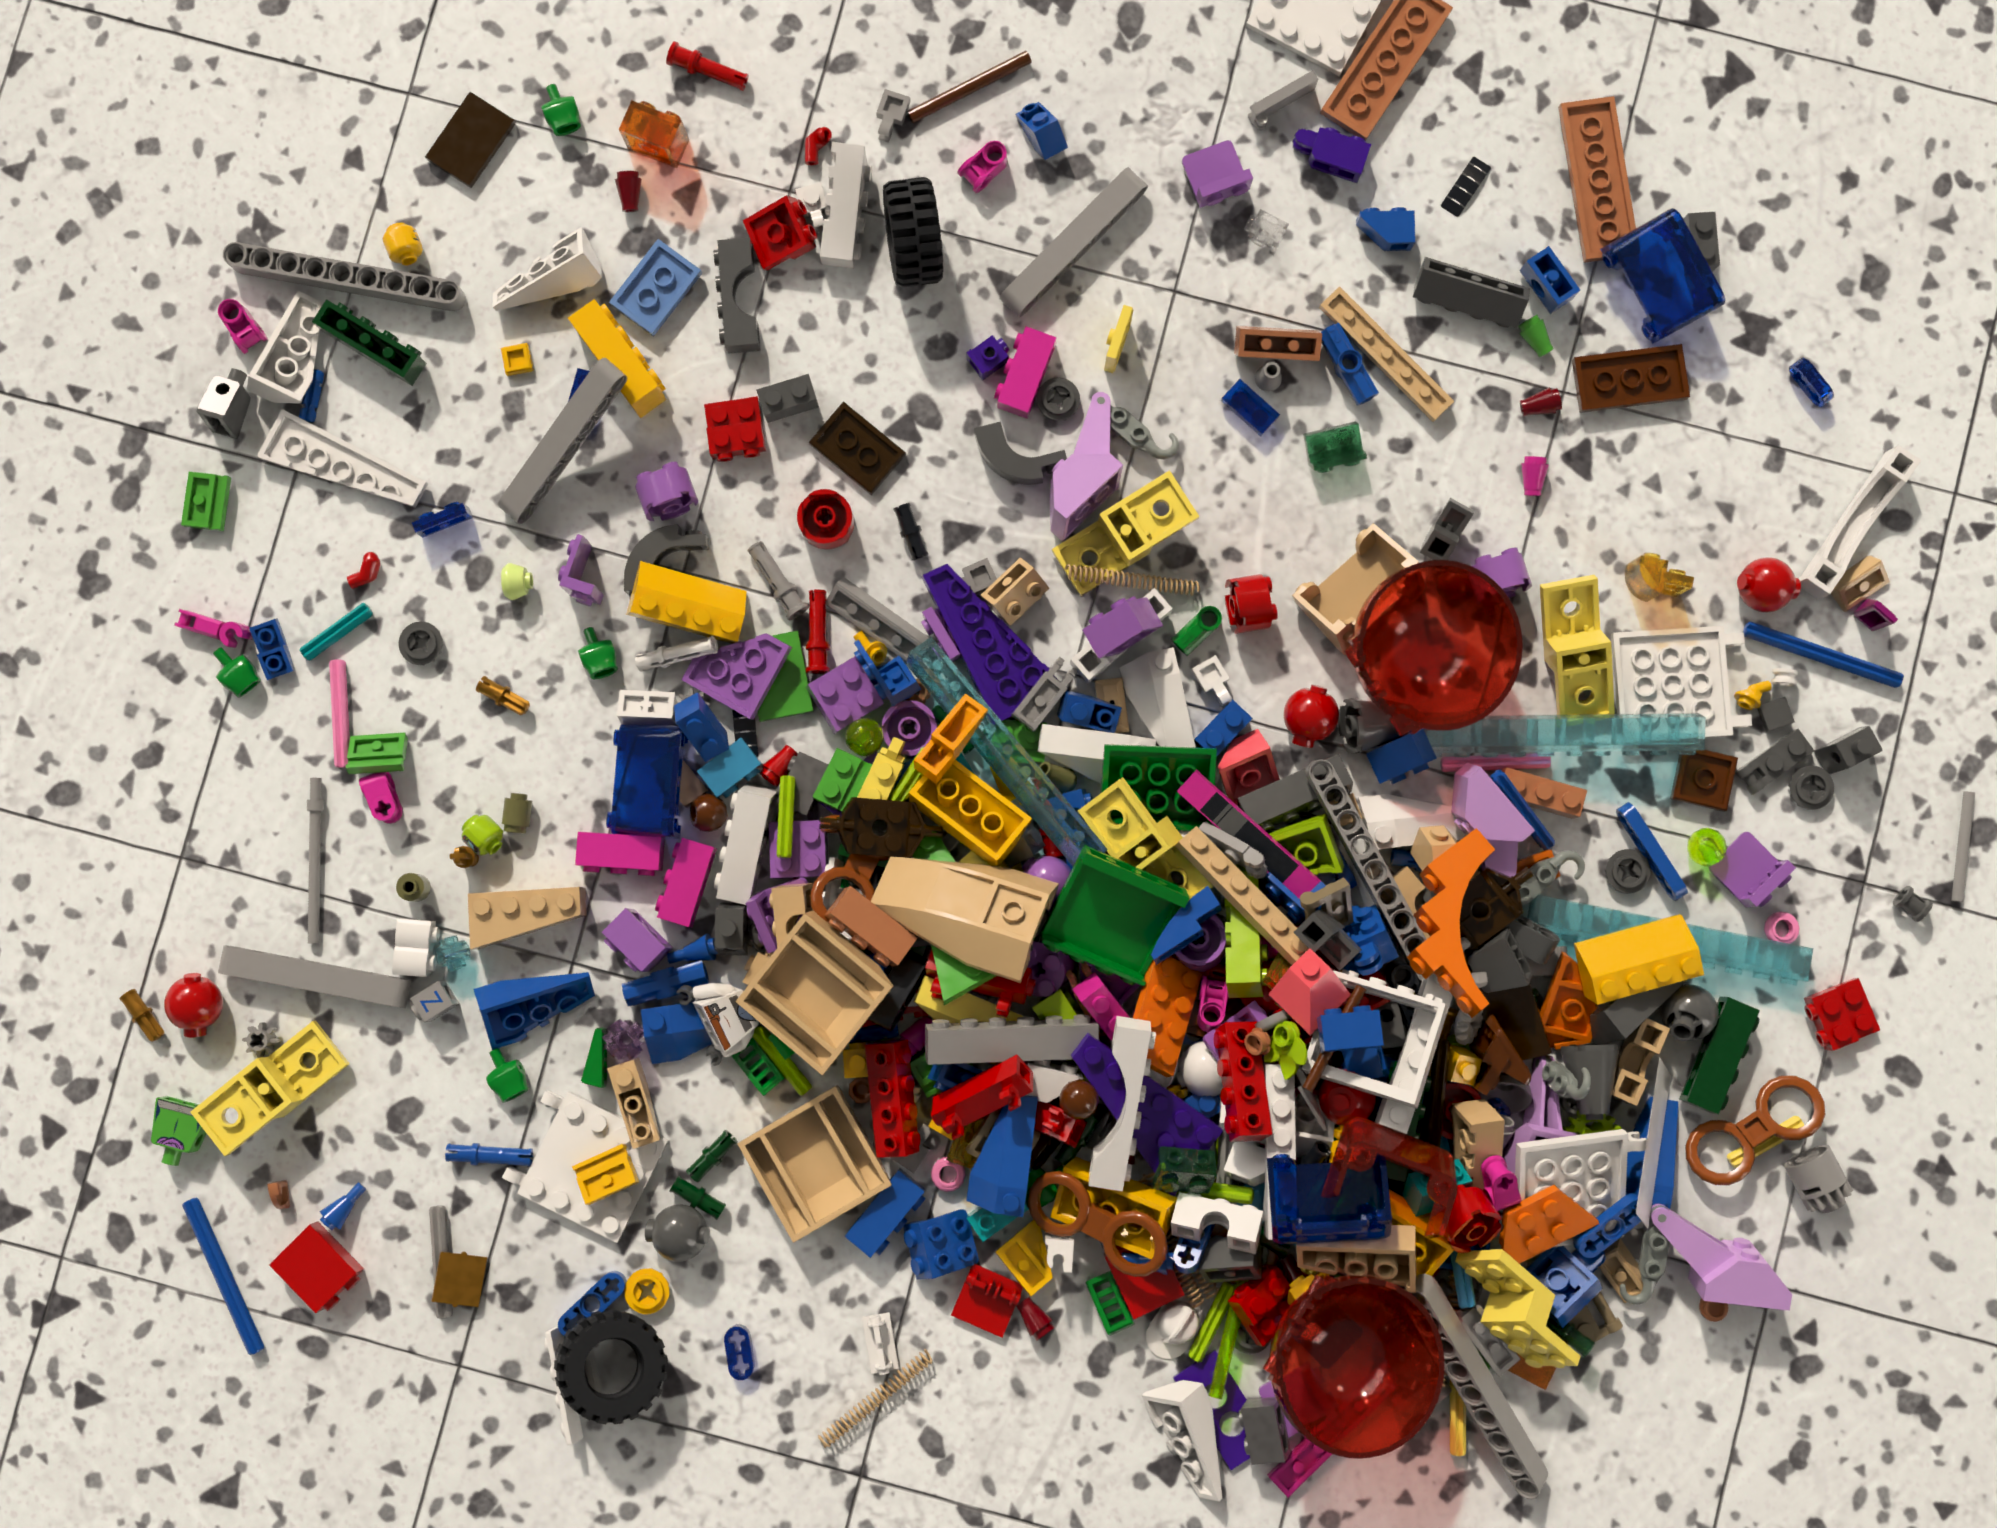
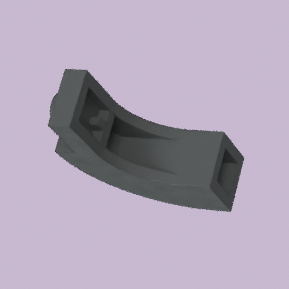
M1001 421L974 428L977 446L982 458L996 474L1008 481L1025 485L1041 484L1044 479L1042 472L1047 471V474H1053V467L1061 459L1064 461L1067 459L1065 450L1038 457H1025L1017 454L1006 442Z
M678 524L664 526L650 532L637 543L628 557L624 571V592L631 595L640 561L659 566L666 556L677 551L709 550V538L699 530H689L685 532V535H682V529Z

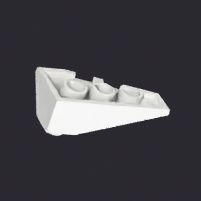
M1174 647L1146 653L1120 667L1119 670L1125 695L1139 713L1142 722L1146 724L1154 739H1156L1157 745L1196 748Z

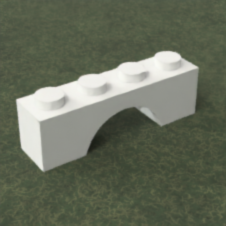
M1155 588L1144 596L1148 598L1160 621L1171 613L1173 608ZM1089 643L1070 660V665L1089 684L1128 649L1120 654L1099 659Z

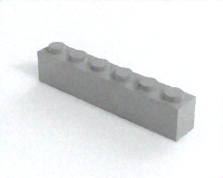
M1052 1015L1046 1016L1045 1020H1034L1033 1017L1023 1016L1018 1017L1017 1021H1006L1005 1018L994 1017L990 1018L989 1022H978L977 1019L966 1018L961 1019V1023H949V1020L937 1019L933 1020L932 1024H925V1058L928 1065L1003 1062L1016 1054L1023 1061L1073 1059L1071 1054L1087 1032L1099 1040V1025L1089 1015H1075L1074 1019H1063L1061 1016Z

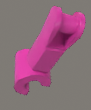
M179 609L178 612L181 613L178 623L175 622L174 626L218 639L227 647L236 648L238 644L234 637L235 633L238 637L253 639L250 627L237 622L225 623L183 609ZM192 616L196 617L193 627H190Z

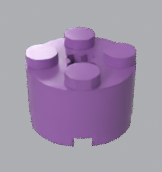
M669 462L663 465L660 470L642 472L636 477L638 482L635 485V489L646 519L649 521H654L653 517L660 516L662 521L676 518L690 511L689 505L691 503H694L695 506L698 503L688 471L684 467H679L678 462Z
M1516 547L1504 550L1500 556L1492 558L1491 555H1484L1475 559L1476 564L1470 567L1478 603L1481 604L1484 599L1486 604L1506 600L1516 596L1515 591L1522 587L1523 592L1532 587L1522 553H1519Z
M903 701L895 706H891L885 713L882 720V736L888 747L893 737L905 741L906 743L900 755L913 759L920 749L925 747L931 740V734L938 726L932 711L926 705L918 701ZM915 724L916 733L914 735L911 733L907 736L904 735L906 731L903 727Z
M1216 915L1200 924L1204 933L1203 938L1205 942L1203 944L1198 943L1195 945V942H1192L1175 953L1177 960L1191 970L1205 972L1220 964L1226 956L1225 948H1228V946L1226 945L1225 927Z
M1033 941V949L1030 952V961L1027 968L1032 969V979L1036 980L1032 995L1047 997L1055 993L1067 983L1066 972L1071 970L1074 973L1076 961L1071 959L1069 955H1065L1062 951L1056 953L1047 949L1042 941Z

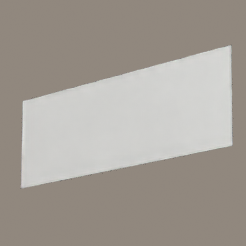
M1660 1057L1636 1208L1637 1216L1647 1229L1649 1227L1671 1074Z

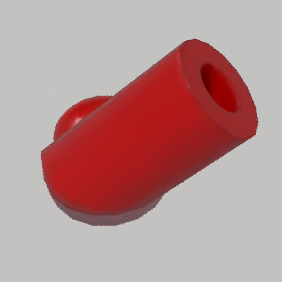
M818 128L805 139L806 165L818 164V151L832 138V132L829 128Z
M367 552L363 556L360 572L347 576V581L352 589L372 582L377 578L380 559L376 553Z

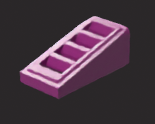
M1873 599L1864 600L1853 612L1854 616L1871 631L1892 625L1898 620L1881 602Z

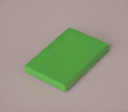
M798 631L772 635L791 646L792 649L757 712L759 722L814 712L811 695L806 689L809 683Z

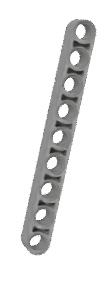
M232 242L223 250L224 261L240 274L447 311H458L466 303L464 292L454 281L239 242ZM244 254L243 259L235 263L236 257ZM270 258L269 264L261 267L262 262ZM293 263H297L296 268L288 272V267ZM323 268L322 274L314 277L315 271ZM350 272V276L347 280L340 281V278L344 273ZM372 277H376V282L371 286H367V281ZM397 282H403L399 290L393 291V287ZM425 286H429L428 293L420 296V290ZM456 291L453 299L446 300V295L449 292Z
M1322 759L1311 761L1305 771L1307 780L1374 904H1376L1407 965L1411 967L1410 961L1407 958L1410 954L1407 948L1408 942L1413 938H1417L1421 944L1427 939L1418 927L1411 909L1333 765L1329 761ZM1317 764L1323 765L1327 771L1325 778L1322 780L1316 779L1313 775V769ZM1331 789L1337 790L1340 795V799L1335 805L1329 804L1326 798L1328 791ZM1344 814H1349L1353 818V825L1347 830L1343 829L1340 825V819ZM1361 838L1366 842V850L1362 854H1357L1354 851L1353 845L1357 839ZM1375 863L1379 866L1380 873L1375 879H1370L1367 875V868ZM1389 888L1393 892V899L1389 903L1384 904L1381 901L1380 894L1384 889ZM1399 913H1403L1406 916V924L1402 928H1396L1394 925V918ZM1416 973L1418 980L1422 982L1423 976Z
M1428 1274L1417 1275L1416 1293L1407 1291L1404 1295L1406 1305L1517 1493L1526 1499H1536L1548 1478L1547 1468L1438 1282Z

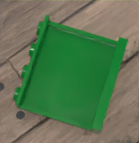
M1084 845L1040 934L1041 941L1047 949L1056 953L1059 951L1065 952L1076 962L1085 963L1086 961L1095 965L1094 967L1104 974H1110L1111 972L1120 976L1121 980L1130 985L1137 983L1145 986L1144 975L1153 960L1151 954L1157 940L1180 906L1185 908L1190 898L1185 888Z

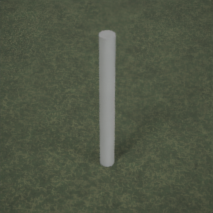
M1963 792L1951 901L1963 902L1975 792Z

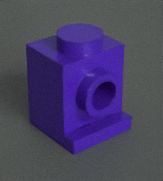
M992 335L974 349L967 351L966 357L983 381L1007 363L1009 358L1007 353L1010 350L1002 338L996 340ZM988 350L995 352L993 357H987L984 353Z

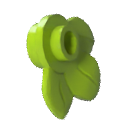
M1284 1021L1275 1027L1273 1036L1270 1037L1271 1049L1268 1054L1264 1055V1062L1272 1063L1279 1061L1284 1079L1289 1080L1297 1073L1299 1065L1306 1064L1307 1049L1305 1043L1300 1038L1297 1025L1292 1021Z

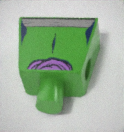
M170 1096L156 1098L151 1142L165 1147L162 1163L178 1166L182 1152L192 1153L200 1149L207 1133L190 1113L199 1104Z

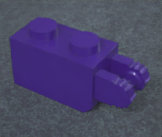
M1320 127L1318 133L1305 129H1299L1295 133V138L1292 140V148L1297 150V152L1300 151V153L1310 156L1308 163L1312 169L1354 183L1358 182L1371 144L1366 143L1363 138L1358 136L1348 137L1342 135L1337 129L1330 127L1325 129Z

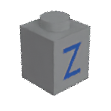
M446 980L437 981L410 998L413 1003L411 1009L417 1019L424 1022H432L460 1004Z

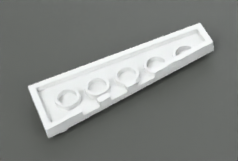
M283 409L257 454V457L264 461L416 508L428 486V483Z

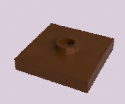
M1682 745L1670 799L1726 812L1738 757Z

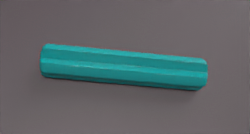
M361 603L300 648L301 654L306 660L314 659L373 616L372 610L367 604Z

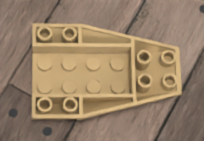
M890 857L871 902L901 926L966 966L1021 983L1030 961L1031 945L1045 910H1050L1059 883L1003 866Z

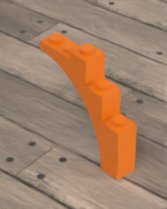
M1477 828L1428 864L1419 874L1425 887L1433 891L1436 896L1421 906L1413 915L1418 927L1423 932L1428 933L1430 937L1407 956L1412 969L1417 974L1422 975L1425 980L1434 973L1440 986L1454 996L1458 1007L1464 1013L1469 1014L1471 1018L1489 1005V1002L1477 987L1465 961L1460 938V914L1462 900L1470 879L1478 867L1495 850Z

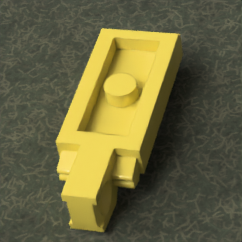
M893 737L888 749L881 748L857 798L889 799L904 767L905 757L900 754L906 743L905 741Z

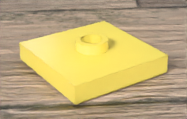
M1123 305L1116 329L1111 328L1106 344L1110 346L1106 355L1104 371L1113 373L1116 370L1131 326L1134 311L1132 307Z

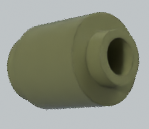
M511 793L510 798L504 799L502 815L504 831L526 833V828L530 827L533 801L527 800V794Z
M404 874L398 879L396 884L398 895L406 901H422L427 898L431 890L429 880L421 874ZM412 883L414 884V889H413V891H411V884H412Z

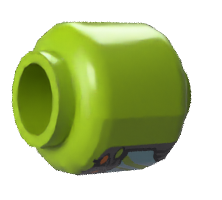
M474 815L463 824L462 841L475 854L482 856L489 853L492 855L501 848L503 830L491 817L487 815Z

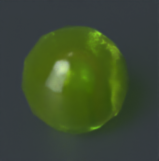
M870 718L856 719L849 724L846 730V745L860 756L874 754L883 743L882 728L876 721Z
M1702 828L1693 832L1688 839L1687 851L1695 863L1707 867L1720 862L1725 857L1727 844L1724 836L1719 831L1711 828Z

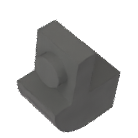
M1450 498L1428 532L1420 553L1444 566L1457 546L1459 537L1473 516L1474 510Z
M1322 910L1312 913L1294 931V934L1313 952L1320 950L1339 971L1362 951L1342 930L1344 926L1333 916Z

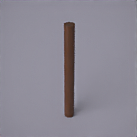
M1359 985L1355 986L1342 1013L1353 1012V1007H1357L1366 992L1365 988ZM1320 1052L1302 1088L1311 1093L1314 1091L1334 1052Z

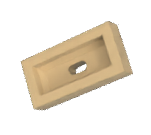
M1122 677L1095 681L1096 697L1106 702L1113 701L1115 705L1122 707L1115 733H1129Z

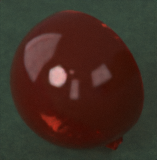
M1431 560L1398 570L1378 584L1367 597L1358 613L1352 638L1348 640L1351 646L1345 649L1344 653L1354 666L1358 680L1365 693L1379 709L1391 717L1389 721L1399 736H1402L1407 732L1415 734L1421 729L1432 731L1460 729L1488 716L1504 701L1516 681L1522 660L1523 642L1521 626L1515 608L1503 589L1492 578L1477 568L1464 563L1450 560Z
M1315 1275L1309 1288L1298 1296L1281 1316L1273 1334L1269 1358L1262 1369L1270 1373L1267 1379L1271 1381L1275 1398L1283 1414L1303 1437L1331 1454L1346 1458L1363 1459L1392 1452L1412 1439L1421 1430L1438 1402L1444 1380L1445 1364L1443 1345L1434 1320L1423 1304L1407 1290L1383 1279L1364 1275H1347L1335 1278L1326 1275L1324 1279Z

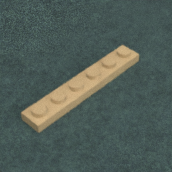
M1340 286L1320 304L1319 308L1335 324L1340 323L1346 336L1432 422L1454 403V400Z
M1197 826L1175 845L1186 859L1291 965L1309 949L1294 934L1297 927Z

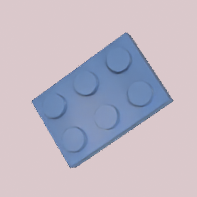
M657 239L609 301V304L654 337L702 275V271L661 240Z

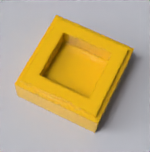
M528 343L501 348L505 374L507 376L534 371Z

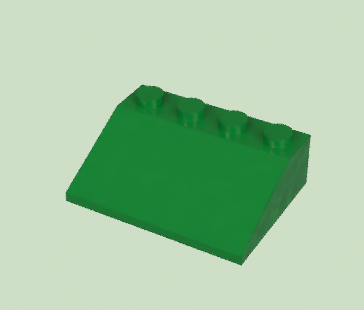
M1104 744L1100 793L1123 777L1156 823L1168 816L1177 830L1191 831L1196 826L1199 828L1203 822H1208L1212 825L1177 790L1196 769L1215 785L1217 749ZM1112 810L1111 819L1117 824H1122L1123 815L1118 810Z

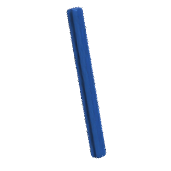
M1753 622L1746 623L1743 629L1744 637L1894 688L1900 687L1904 675L1900 672Z
M192 1198L184 1202L182 1207L246 1351L249 1355H253L264 1349L263 1342L198 1198Z

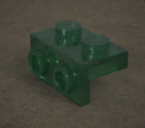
M1356 421L1303 434L1308 465L1319 473L1332 471L1334 466L1342 464L1344 466L1358 465L1360 460L1367 459V454L1362 447L1359 423Z
M1165 1146L1159 1148V1165L1153 1177V1189L1166 1192L1182 1191L1193 1194H1209L1217 1177L1214 1151Z

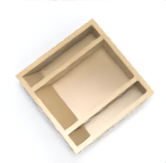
M810 911L803 914L739 996L736 1003L823 1076L894 986L875 961L844 935L832 928L815 911Z
M838 1085L737 1143L793 1243L892 1185L880 1157H876V1150Z

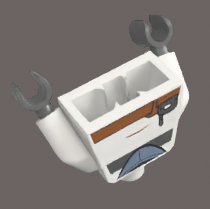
M709 983L695 986L694 988L683 985L676 993L686 992L689 998L681 999L680 1004L687 1005L693 998L696 999L693 1004L713 1045L708 1047L705 1056L710 1054L717 1055V1057L712 1059V1065H719L722 1056L729 1057L747 1047L754 1034V1029L759 1025V1021L736 1003V1000L743 993L742 989L733 987L731 984Z

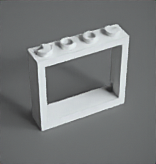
M1333 970L1347 988L1354 990L1355 986L1359 985L1366 989L1365 993L1433 1013L1435 1017L1412 1091L1329 1065L1326 1066L1320 1078L1417 1109L1448 1012L1447 1005L1442 1003L1443 999L1434 997L1431 994H1426L1425 998L1414 995L1415 990L1398 985L1397 989L1386 986L1387 982L1378 978L1370 977L1368 981L1358 978L1359 974L1351 970H1342V973ZM1318 1029L1313 1033L1307 1051V1061L1302 1067L1306 1074L1310 1073L1321 1052Z

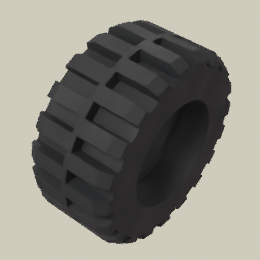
M926 177L888 181L883 185V205L889 257L895 284L899 287H911L938 283L943 278V254L939 215L932 182Z
M597 1311L591 1313V1316L586 1319L581 1318L576 1322L577 1325L572 1330L569 1329L564 1336L566 1338L562 1344L559 1343L556 1351L558 1352L557 1360H554V1369L557 1376L555 1381L561 1391L562 1398L582 1417L599 1424H621L623 1420H633L639 1417V1412L643 1409L647 1411L653 1405L651 1401L655 1396L659 1398L662 1389H660L661 1383L666 1381L667 1378L665 1365L668 1364V1358L663 1351L665 1346L662 1339L657 1336V1331L647 1324L645 1320L625 1311ZM608 1339H618L626 1342L633 1349L637 1358V1368L633 1379L623 1390L614 1394H604L594 1390L587 1382L584 1372L585 1362L590 1351L598 1343Z

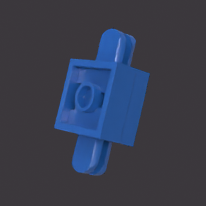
M1376 904L1363 908L1352 906L1354 922L1345 926L1342 930L1362 951L1342 970H1351L1359 975H1370L1381 969L1383 964L1398 958L1399 955Z
M1564 1246L1552 1247L1544 1251L1526 1269L1555 1294L1549 1316L1562 1328L1603 1289L1599 1279L1593 1273L1606 1260L1604 1250L1593 1258H1586L1576 1249L1570 1253Z

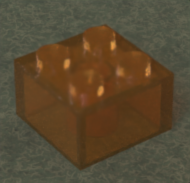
M631 100L619 128L627 149L677 169L689 142V137L681 117L671 111H666L665 113L658 111L648 102L641 101L638 103Z

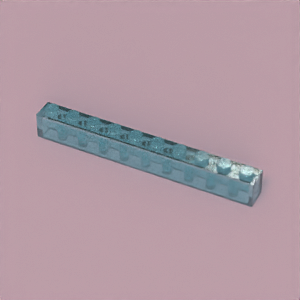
M930 637L911 650L906 665L947 715L965 694L988 709L987 714L969 741L1070 864L1074 866L1084 845L1106 853L1108 849L934 639Z
M1700 713L1419 716L1418 730L1424 729L1437 758L1442 757V753H1453L1454 757H1470V753H1481L1483 757H1497L1498 752H1509V756L1524 757L1526 752H1537L1538 756L1544 757L1554 756V752H1565L1567 756H1582L1583 752L1594 751L1596 756H1609L1611 751H1622V755L1627 756L1639 755V751H1650L1651 755H1667V751H1678V754L1695 755L1696 750H1705L1706 717Z
M1537 895L1529 903L1527 915L1528 919L1555 934L1561 935L1560 940L1577 943L1578 938L1588 940L1660 920V918ZM1687 924L1699 947L1702 966L1705 969L1715 970V965L1725 967L1726 973L1742 975L1743 971L1753 972L1752 978L1770 980V976L1780 978V983L1797 986L1798 981L1808 982L1813 948Z

